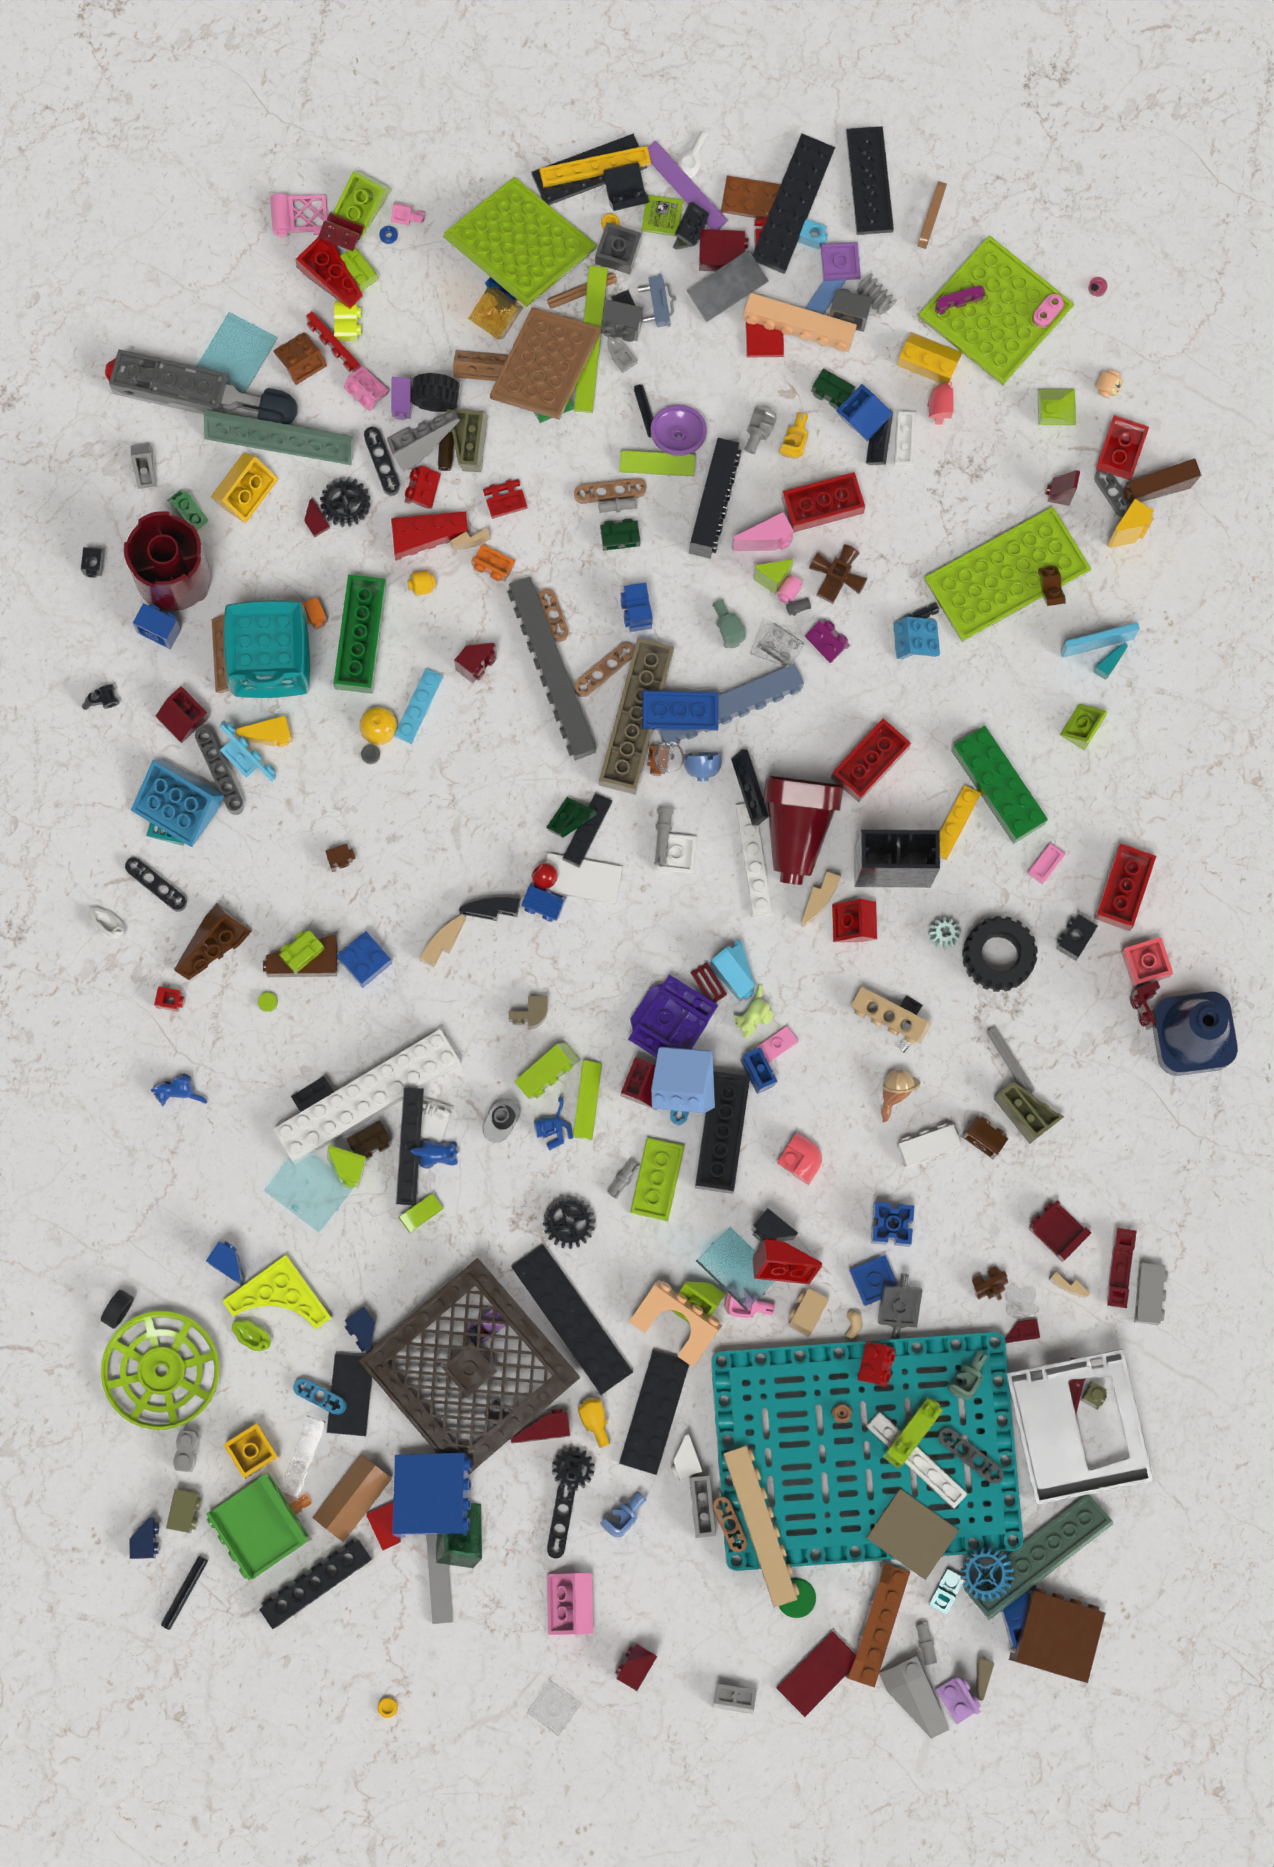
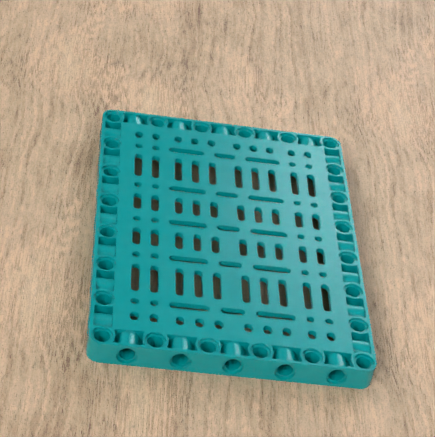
M990 1332L720 1351L712 1357L711 1371L721 1497H725L730 1501L747 1540L745 1550L737 1553L730 1549L724 1536L726 1564L732 1571L761 1569L734 1486H727L724 1481L725 1477L730 1474L723 1454L749 1444L755 1445V1450L752 1451L755 1460L752 1461L753 1467L758 1468L761 1480H758L760 1488L764 1487L767 1499L764 1500L767 1507H769L767 1477L771 1476L773 1478L775 1506L771 1507L773 1516L776 1517V1521L772 1522L773 1526L777 1525L780 1537L777 1538L779 1546H784L787 1556L783 1558L785 1564H790V1567L896 1560L867 1539V1536L872 1531L870 1525H876L884 1509L889 1506L897 1494H884L882 1492L883 1488L901 1487L905 1493L927 1508L933 1504H947L935 1491H928L926 1489L928 1484L917 1474L918 1496L913 1497L910 1468L905 1463L898 1469L892 1464L880 1463V1459L883 1458L882 1456L888 1447L882 1441H879L869 1429L867 1432L862 1431L860 1402L862 1401L866 1403L867 1424L879 1413L875 1409L877 1405L893 1404L895 1410L880 1411V1413L888 1420L895 1419L897 1423L894 1426L900 1431L906 1425L904 1400L906 1398L910 1400L911 1417L919 1408V1404L927 1398L935 1401H949L950 1405L948 1407H940L943 1410L940 1416L948 1415L951 1417V1420L949 1422H935L928 1432L950 1428L961 1437L965 1434L971 1445L979 1451H985L987 1453L986 1457L1002 1469L1003 1479L999 1483H989L988 1487H982L981 1482L986 1480L970 1468L972 1492L967 1493L958 1504V1509L932 1511L942 1519L958 1518L960 1520L959 1524L952 1525L959 1532L944 1552V1556L974 1554L973 1549H970L968 1546V1541L971 1538L977 1540L978 1546L976 1550L981 1553V1547H985L986 1551H988L989 1547H993L994 1552L997 1549L1001 1550V1552L1018 1550L1023 1545L1010 1388L1007 1378L1006 1344L1002 1334ZM991 1338L998 1339V1348L991 1347L989 1343ZM956 1340L960 1343L958 1351L951 1348V1341ZM866 1342L887 1345L895 1349V1360L891 1366L892 1375L887 1384L893 1385L894 1389L892 1391L876 1392L874 1391V1386L878 1385L858 1381L857 1374L860 1371ZM913 1343L920 1344V1353L917 1354L912 1351L911 1346ZM834 1349H841L844 1353L843 1358H835L833 1355ZM797 1351H801L805 1356L801 1362L794 1359V1353ZM979 1351L983 1353L981 1357L985 1354L988 1359L980 1370L983 1379L972 1399L964 1400L966 1424L961 1425L958 1397L951 1394L947 1389L950 1384L957 1385V1380H961L955 1379L957 1374L963 1373L961 1370L957 1371L955 1369L956 1365H960L961 1368L963 1365L969 1366L976 1352ZM757 1354L764 1355L766 1359L764 1364L760 1365L755 1362ZM724 1357L727 1362L726 1366H717L716 1359ZM945 1366L947 1369L946 1372L918 1374L916 1372L917 1368ZM902 1369L907 1370L906 1375L902 1374ZM837 1373L848 1374L847 1379L830 1380L828 1376L829 1374ZM814 1375L819 1376L818 1381H815L813 1379ZM803 1376L805 1379L804 1382L776 1384L774 1382L775 1378ZM994 1377L1002 1379L1003 1385L1001 1387H996L993 1384ZM760 1379L765 1380L764 1385H761L759 1383ZM749 1380L750 1385L743 1386L742 1381ZM947 1381L948 1383L947 1387L920 1389L917 1386L920 1382ZM903 1384H908L909 1388L905 1390ZM859 1387H864L865 1391L863 1393L859 1392ZM848 1388L849 1393L831 1395L830 1389ZM815 1390L820 1391L819 1396H816L814 1394ZM804 1391L806 1393L805 1397L782 1399L775 1397V1394L779 1392ZM761 1394H766L765 1400L761 1399ZM750 1395L751 1400L744 1401L743 1396ZM721 1396L728 1397L730 1401L728 1406L722 1407L718 1401ZM976 1398H980L982 1403L976 1405L973 1401ZM843 1403L851 1408L852 1414L848 1422L852 1423V1428L835 1430L832 1425L838 1422L834 1420L831 1410L837 1407L838 1404ZM816 1405H821L824 1433L821 1436L817 1432ZM764 1408L768 1411L769 1439H764L762 1409ZM779 1412H807L806 1417L781 1419L777 1417ZM981 1413L983 1414V1418L976 1419L975 1414ZM750 1414L753 1416L751 1421L744 1419L745 1415ZM999 1416H1003L1006 1419L1004 1427H1000L997 1424ZM808 1426L809 1428L807 1432H778L780 1427ZM977 1428H983L984 1434H977ZM752 1429L754 1435L747 1436L745 1431ZM730 1436L733 1441L732 1445L724 1446L722 1444V1437ZM950 1436L944 1437L943 1439L944 1442L950 1441L951 1443H953V1445L950 1446L952 1449L954 1448L955 1444L960 1441L958 1438L956 1439V1441H954L950 1438ZM852 1437L854 1440L851 1444H834L833 1442L835 1438ZM938 1437L922 1438L917 1445L925 1455L951 1453L940 1444ZM805 1440L810 1442L808 1447H779L780 1442ZM865 1441L869 1443V1460L864 1458L863 1443ZM960 1444L957 1451L960 1455L964 1456L967 1453L963 1452L962 1444ZM819 1445L825 1446V1463L820 1462ZM767 1448L771 1450V1467H767L765 1462V1449ZM955 1455L950 1460L933 1461L940 1469L954 1468L955 1474L948 1476L966 1492L964 1462ZM977 1456L973 1460V1465L976 1468H980V1466L984 1465V1460ZM1002 1456H1007L1010 1460V1464L1007 1467L1002 1466L1000 1463ZM837 1461H855V1466L836 1467L835 1465ZM810 1463L812 1466L809 1470H781L782 1465ZM988 1463V1472L991 1474L990 1479H998V1471H991L989 1469L991 1465ZM867 1469H870L872 1473L873 1500H869L867 1497L865 1473ZM822 1472L827 1474L829 1502L827 1504L823 1502ZM900 1472L901 1477L882 1479L881 1474ZM855 1475L857 1477L856 1481L852 1482L837 1481L838 1476ZM805 1478L813 1480V1483L810 1485H782L783 1480ZM856 1490L858 1492V1495L853 1497L838 1496L839 1491ZM806 1493L814 1495V1498L811 1500H783L784 1495ZM1007 1495L1013 1498V1505L1011 1507L1004 1504V1498ZM721 1501L722 1512L724 1514L722 1515V1518L732 1515L731 1511L726 1513L725 1507L727 1506V1503H722ZM990 1501L991 1506L984 1507L983 1502ZM968 1502L973 1503L972 1508H969L967 1506ZM870 1509L875 1511L874 1515L869 1514ZM858 1510L860 1513L859 1516L840 1517L839 1515L841 1511ZM826 1512L830 1513V1518H825L824 1514ZM814 1513L816 1516L813 1520H785L786 1515ZM991 1516L992 1521L985 1522L984 1517ZM970 1517L974 1518V1523L969 1522ZM728 1519L724 1522L726 1530H734L735 1526H730ZM859 1525L861 1527V1530L857 1532L841 1531L842 1526ZM827 1527L831 1528V1533L829 1534L825 1531ZM809 1528L817 1530L815 1535H786L787 1530ZM739 1530L728 1534L729 1538L733 1536L735 1540L732 1543L733 1547L741 1549L743 1540H738L736 1534H740ZM1010 1535L1017 1538V1544L1014 1547L1010 1546L1007 1542ZM853 1546L857 1547L860 1551V1555L857 1558L850 1556L849 1550ZM813 1549L820 1552V1559L818 1561H813L810 1558V1552ZM733 1555L740 1556L742 1560L740 1566L735 1567L731 1564V1557Z

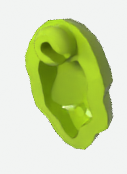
M250 1320L233 1322L231 1328L241 1344L254 1351H264L270 1347V1335L262 1326L256 1325Z

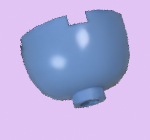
M698 752L695 756H692V753L684 754V767L690 776L697 778V781H709V777L715 776L721 768L722 754L714 752Z

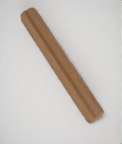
M613 272L607 274L606 286L616 283V276ZM587 283L548 298V306L550 309L585 296Z

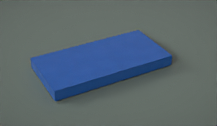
M642 691V729L718 731V692Z

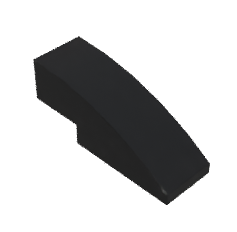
M508 897L481 899L460 906L459 914L493 921L498 920L499 914L518 917L520 899Z

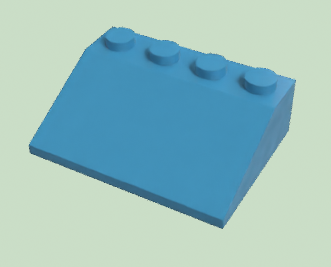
M157 759L152 760L131 811L188 846L193 847L217 813L224 794L169 761Z

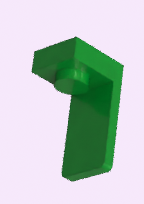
M180 489L167 500L172 507L176 508L185 521L190 525H194L196 530L208 522L207 517L187 491Z

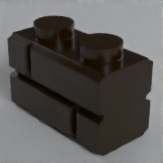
M380 1120L346 1139L353 1153L365 1156L366 1161L373 1157L372 1153L377 1150L383 1152L392 1143Z

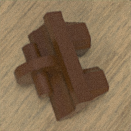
M994 1266L987 1271L990 1276L989 1280L984 1281L981 1275L972 1279L975 1295L978 1300L985 1296L988 1299L995 1296L998 1301L1002 1299L1000 1293L1006 1290L1004 1285L1009 1283L1008 1276L1005 1271L1001 1272L997 1266Z

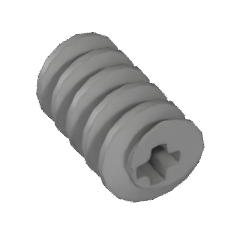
M870 273L859 283L857 292L872 298V308L874 310L878 309L877 313L882 315L889 311L897 300L891 302L893 295L886 296L888 289L881 291L883 284L876 286L878 279L871 280L873 274Z

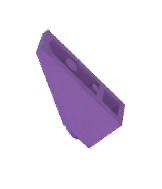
M392 377L391 413L392 417H395L397 420L411 419V378Z

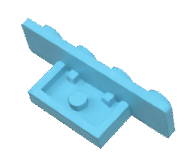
M223 720L220 728L231 740L220 751L245 777H248L255 769L259 768L271 781L275 780V769L270 764L266 765L262 760V755L257 750L253 751L248 746V740L243 736L240 737L235 732L236 728L230 722L227 723Z

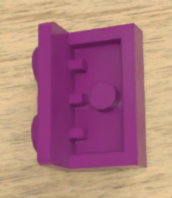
M819 620L805 635L806 639L829 663H832L845 649L850 647L846 636L842 633L839 634L835 630V625L830 620Z

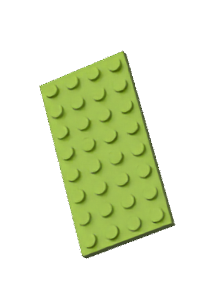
M1051 507L925 576L924 581L961 642L1043 598L1038 569L1046 566H1057L1061 574V587L1090 572L1091 567L1054 507Z

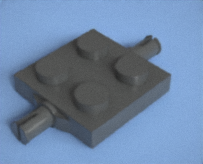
M901 1273L900 1284L883 1285L878 1323L893 1327L892 1339H900L901 1328H917L923 1290L908 1286L909 1274Z

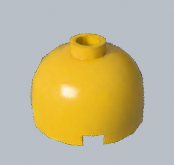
M381 706L367 709L360 719L362 737L373 745H384L390 742L397 730V721L394 714Z

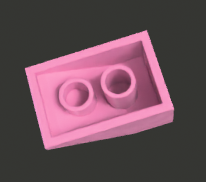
M784 512L734 536L732 550H784L791 545L794 531Z

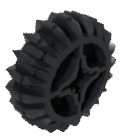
M340 477V482L338 483L333 479V486L327 484L326 488L328 490H323L322 494L324 496L320 497L322 502L320 507L324 509L323 515H328L327 520H333L335 526L340 522L342 528L345 523H348V527H351V522L353 521L358 525V518L364 520L363 514H368L367 508L371 507V504L368 502L371 500L370 495H367L368 490L363 489V483L357 485L358 481L356 479L351 482L350 477H347L346 481H343V478ZM346 490L353 491L358 496L349 495ZM340 491V496L331 501L332 497ZM343 496H345L348 502L347 509L345 508V505L343 503ZM360 504L356 511L350 513L352 507ZM333 508L343 510L345 515L335 512Z
M566 1196L565 1203H563L562 1198H559L560 1205L553 1201L552 1206L554 1209L547 1208V1211L551 1214H544V1218L549 1220V1222H543V1226H549L544 1232L545 1234L552 1233L548 1239L556 1238L554 1242L556 1246L561 1241V1248L563 1249L565 1248V1243H569V1249H572V1243H575L576 1247L579 1248L580 1240L584 1244L587 1243L584 1236L592 1237L588 1230H595V1227L589 1226L596 1222L595 1219H589V1217L594 1215V1212L587 1213L586 1211L590 1209V1206L587 1205L583 1208L584 1200L577 1204V1197H574L573 1202H570V1197ZM567 1207L579 1210L582 1215L572 1216L568 1212ZM561 1210L563 1220L553 1226L554 1216ZM565 1214H567L568 1218L575 1221L572 1223L573 1232L568 1225H564L566 1223ZM585 1220V1228L577 1236L575 1226ZM567 1230L572 1238H564L556 1231Z

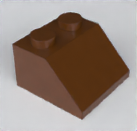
M977 1116L962 1138L991 1159H994L1009 1138L1006 1137L1007 1134L1000 1128L995 1129L990 1126L991 1122L982 1116L981 1118Z

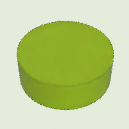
M266 992L258 998V1005L262 1011L272 1012L276 1009L278 1001L274 994Z

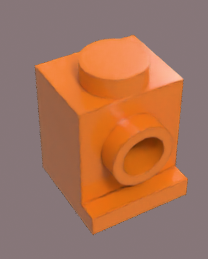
M315 597L301 603L306 610L307 623H311L314 629L323 627L327 619L318 598Z

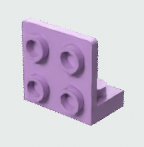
M954 1677L935 1689L956 1724H959L973 1714L981 1712L979 1710L981 1704L975 1696L973 1697V1695L971 1696L968 1692L970 1689L965 1679H960L959 1677Z

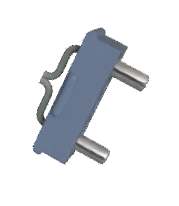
M658 274V276L648 278V285L638 286L637 288L639 293L651 292L654 315L643 317V323L655 321L657 327H670V316L674 313L673 302L676 301V297L671 294L670 285L664 283L662 275ZM665 286L668 288L669 296L674 298L670 302L671 313H669Z

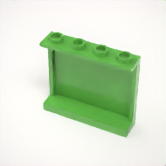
M269 1472L264 1473L255 1482L214 1510L206 1513L209 1525L217 1530L219 1533L218 1539L223 1545L226 1544L229 1549L228 1554L230 1558L238 1563L241 1575L245 1579L247 1578L248 1581L256 1578L311 1540V1537Z

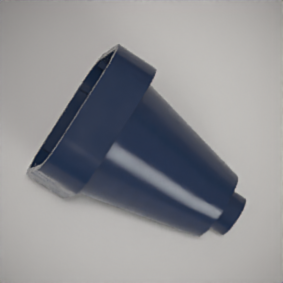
M1203 992L1168 997L1163 999L1154 1008L1152 1014L1156 1024L1152 1028L1157 1058L1160 1067L1166 1073L1173 1076L1219 1071L1235 1060L1238 1045L1232 1010L1229 1001L1218 992ZM1206 1015L1212 1016L1214 1019L1213 1025L1206 1026L1203 1023V1017Z

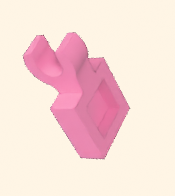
M394 202L391 222L409 225L410 221L422 223L425 212L412 211V205Z

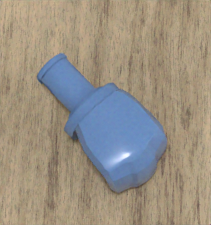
M637 1491L627 1504L621 1502L618 1504L621 1510H612L611 1514L619 1516V1522H612L604 1518L600 1522L601 1526L610 1535L622 1537L638 1519L635 1512L647 1499L643 1496L637 1502L642 1495Z

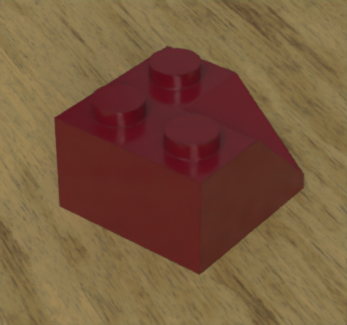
M636 1644L635 1646L630 1645L625 1654L628 1657L626 1662L619 1664L615 1674L618 1675L616 1677L617 1680L638 1691L657 1656Z

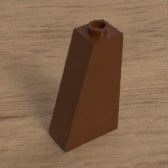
M1191 459L1128 482L1123 488V495L1128 500L1129 505L1133 503L1134 499L1140 502L1191 489L1202 475L1196 459Z
M331 935L318 939L325 949L297 974L280 958L279 954L281 951L266 955V960H263V972H266L267 977L337 976L336 935Z

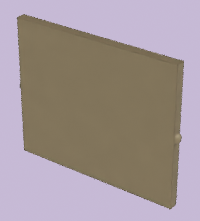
M900 1489L885 1512H882V1516L867 1536V1539L926 1580L940 1558L944 1556V1552L959 1530Z

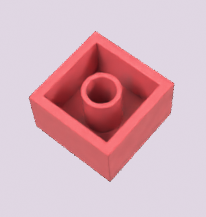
M1161 937L1126 947L1121 952L1133 988L1152 983L1156 980L1169 978L1173 974Z

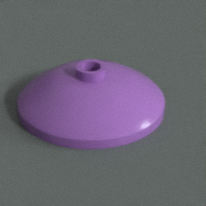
M672 405L662 409L656 414L651 424L653 442L661 451L670 455L683 456L691 454L698 450L706 439L707 426L704 418L698 411L685 405Z

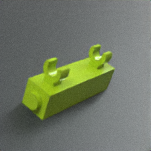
M927 1398L924 1400L882 1457L897 1469L900 1468L943 1410L940 1408V1404L933 1399Z

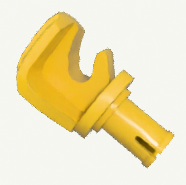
M798 412L794 426L787 428L786 434L788 436L784 437L783 444L779 449V454L792 459L803 456L808 440V432L804 429L808 419L807 414L804 413L801 420L802 412Z
M585 1399L578 1406V1414L587 1432L591 1431L594 1433L599 1448L611 1444L604 1429L605 1425L608 1424V1420H605V1410L601 1399Z

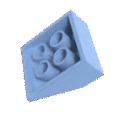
M659 1047L651 1089L652 1108L706 1113L715 1108L713 1051Z

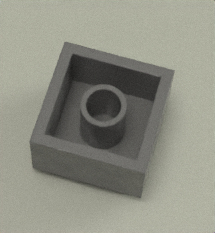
M607 222L595 255V264L631 274L642 242V233Z
M836 289L830 317L856 324V330L864 332L872 298L862 293H851L847 289Z
M606 300L601 333L606 337H619L627 342L638 341L643 319V307Z

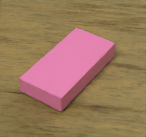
M1050 842L1028 871V874L1043 885L1066 853Z

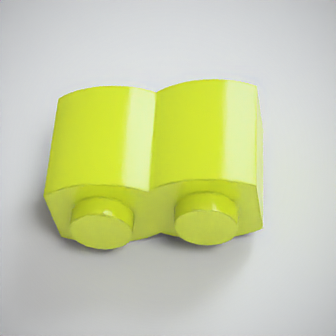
M334 302V336L339 341H358V335L362 334L361 324H358V318H361V307H358L357 303L349 309L341 302Z

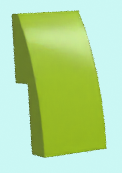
M432 1193L398 1218L407 1231L411 1233L443 1210V1207Z

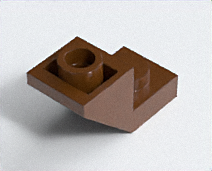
M1046 566L1038 569L1042 594L1046 605L1066 604V598L1061 588V574L1057 566Z

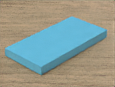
M1133 623L1067 640L1061 650V656L1064 658L1134 640L1140 630L1139 624Z

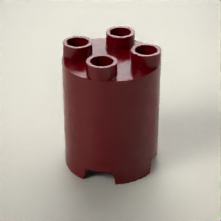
M169 511L152 512L138 519V525L130 533L127 542H124V557L142 598L147 603L158 607L159 611H180L204 600L208 594L210 583V566L194 525H190L184 519L173 516Z

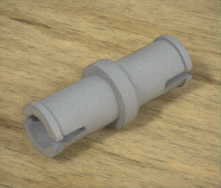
M616 497L614 500L598 501L599 513L611 511L618 513L621 510L637 509L636 497L624 499Z
M629 1160L622 1172L617 1174L615 1182L607 1193L613 1198L618 1199L625 1186L630 1184L629 1180L639 1166Z
M928 1623L917 1625L916 1628L920 1641L918 1646L922 1650L925 1666L937 1663L933 1649L935 1644L931 1640Z

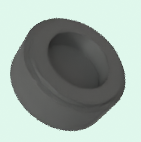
M366 745L361 751L362 760L369 765L377 763L380 759L378 747Z

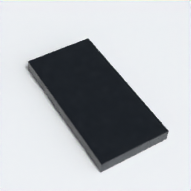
M335 1354L331 1392L342 1397L346 1401L347 1407L340 1415L329 1412L327 1433L366 1437L372 1376L359 1362L364 1356ZM330 1400V1404L333 1405L335 1409H340L341 1406L338 1404L339 1401L333 1402Z

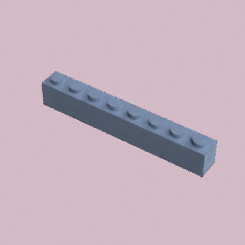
M795 663L719 695L718 724H728L734 717H744L755 708L757 710L763 709L769 702L773 701L776 703L783 700L784 696L788 694L795 695L801 692L804 682ZM657 730L665 747L669 745L674 747L680 744L681 740L685 738L688 740L698 736L697 733L702 732L692 730Z

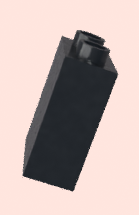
M861 830L854 849V887L931 888L940 870V830Z

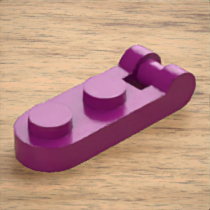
M976 286L939 298L935 307L936 313L941 315L946 312V309L952 307L960 308L968 302L973 301L975 303L983 300V296L986 294L984 287Z

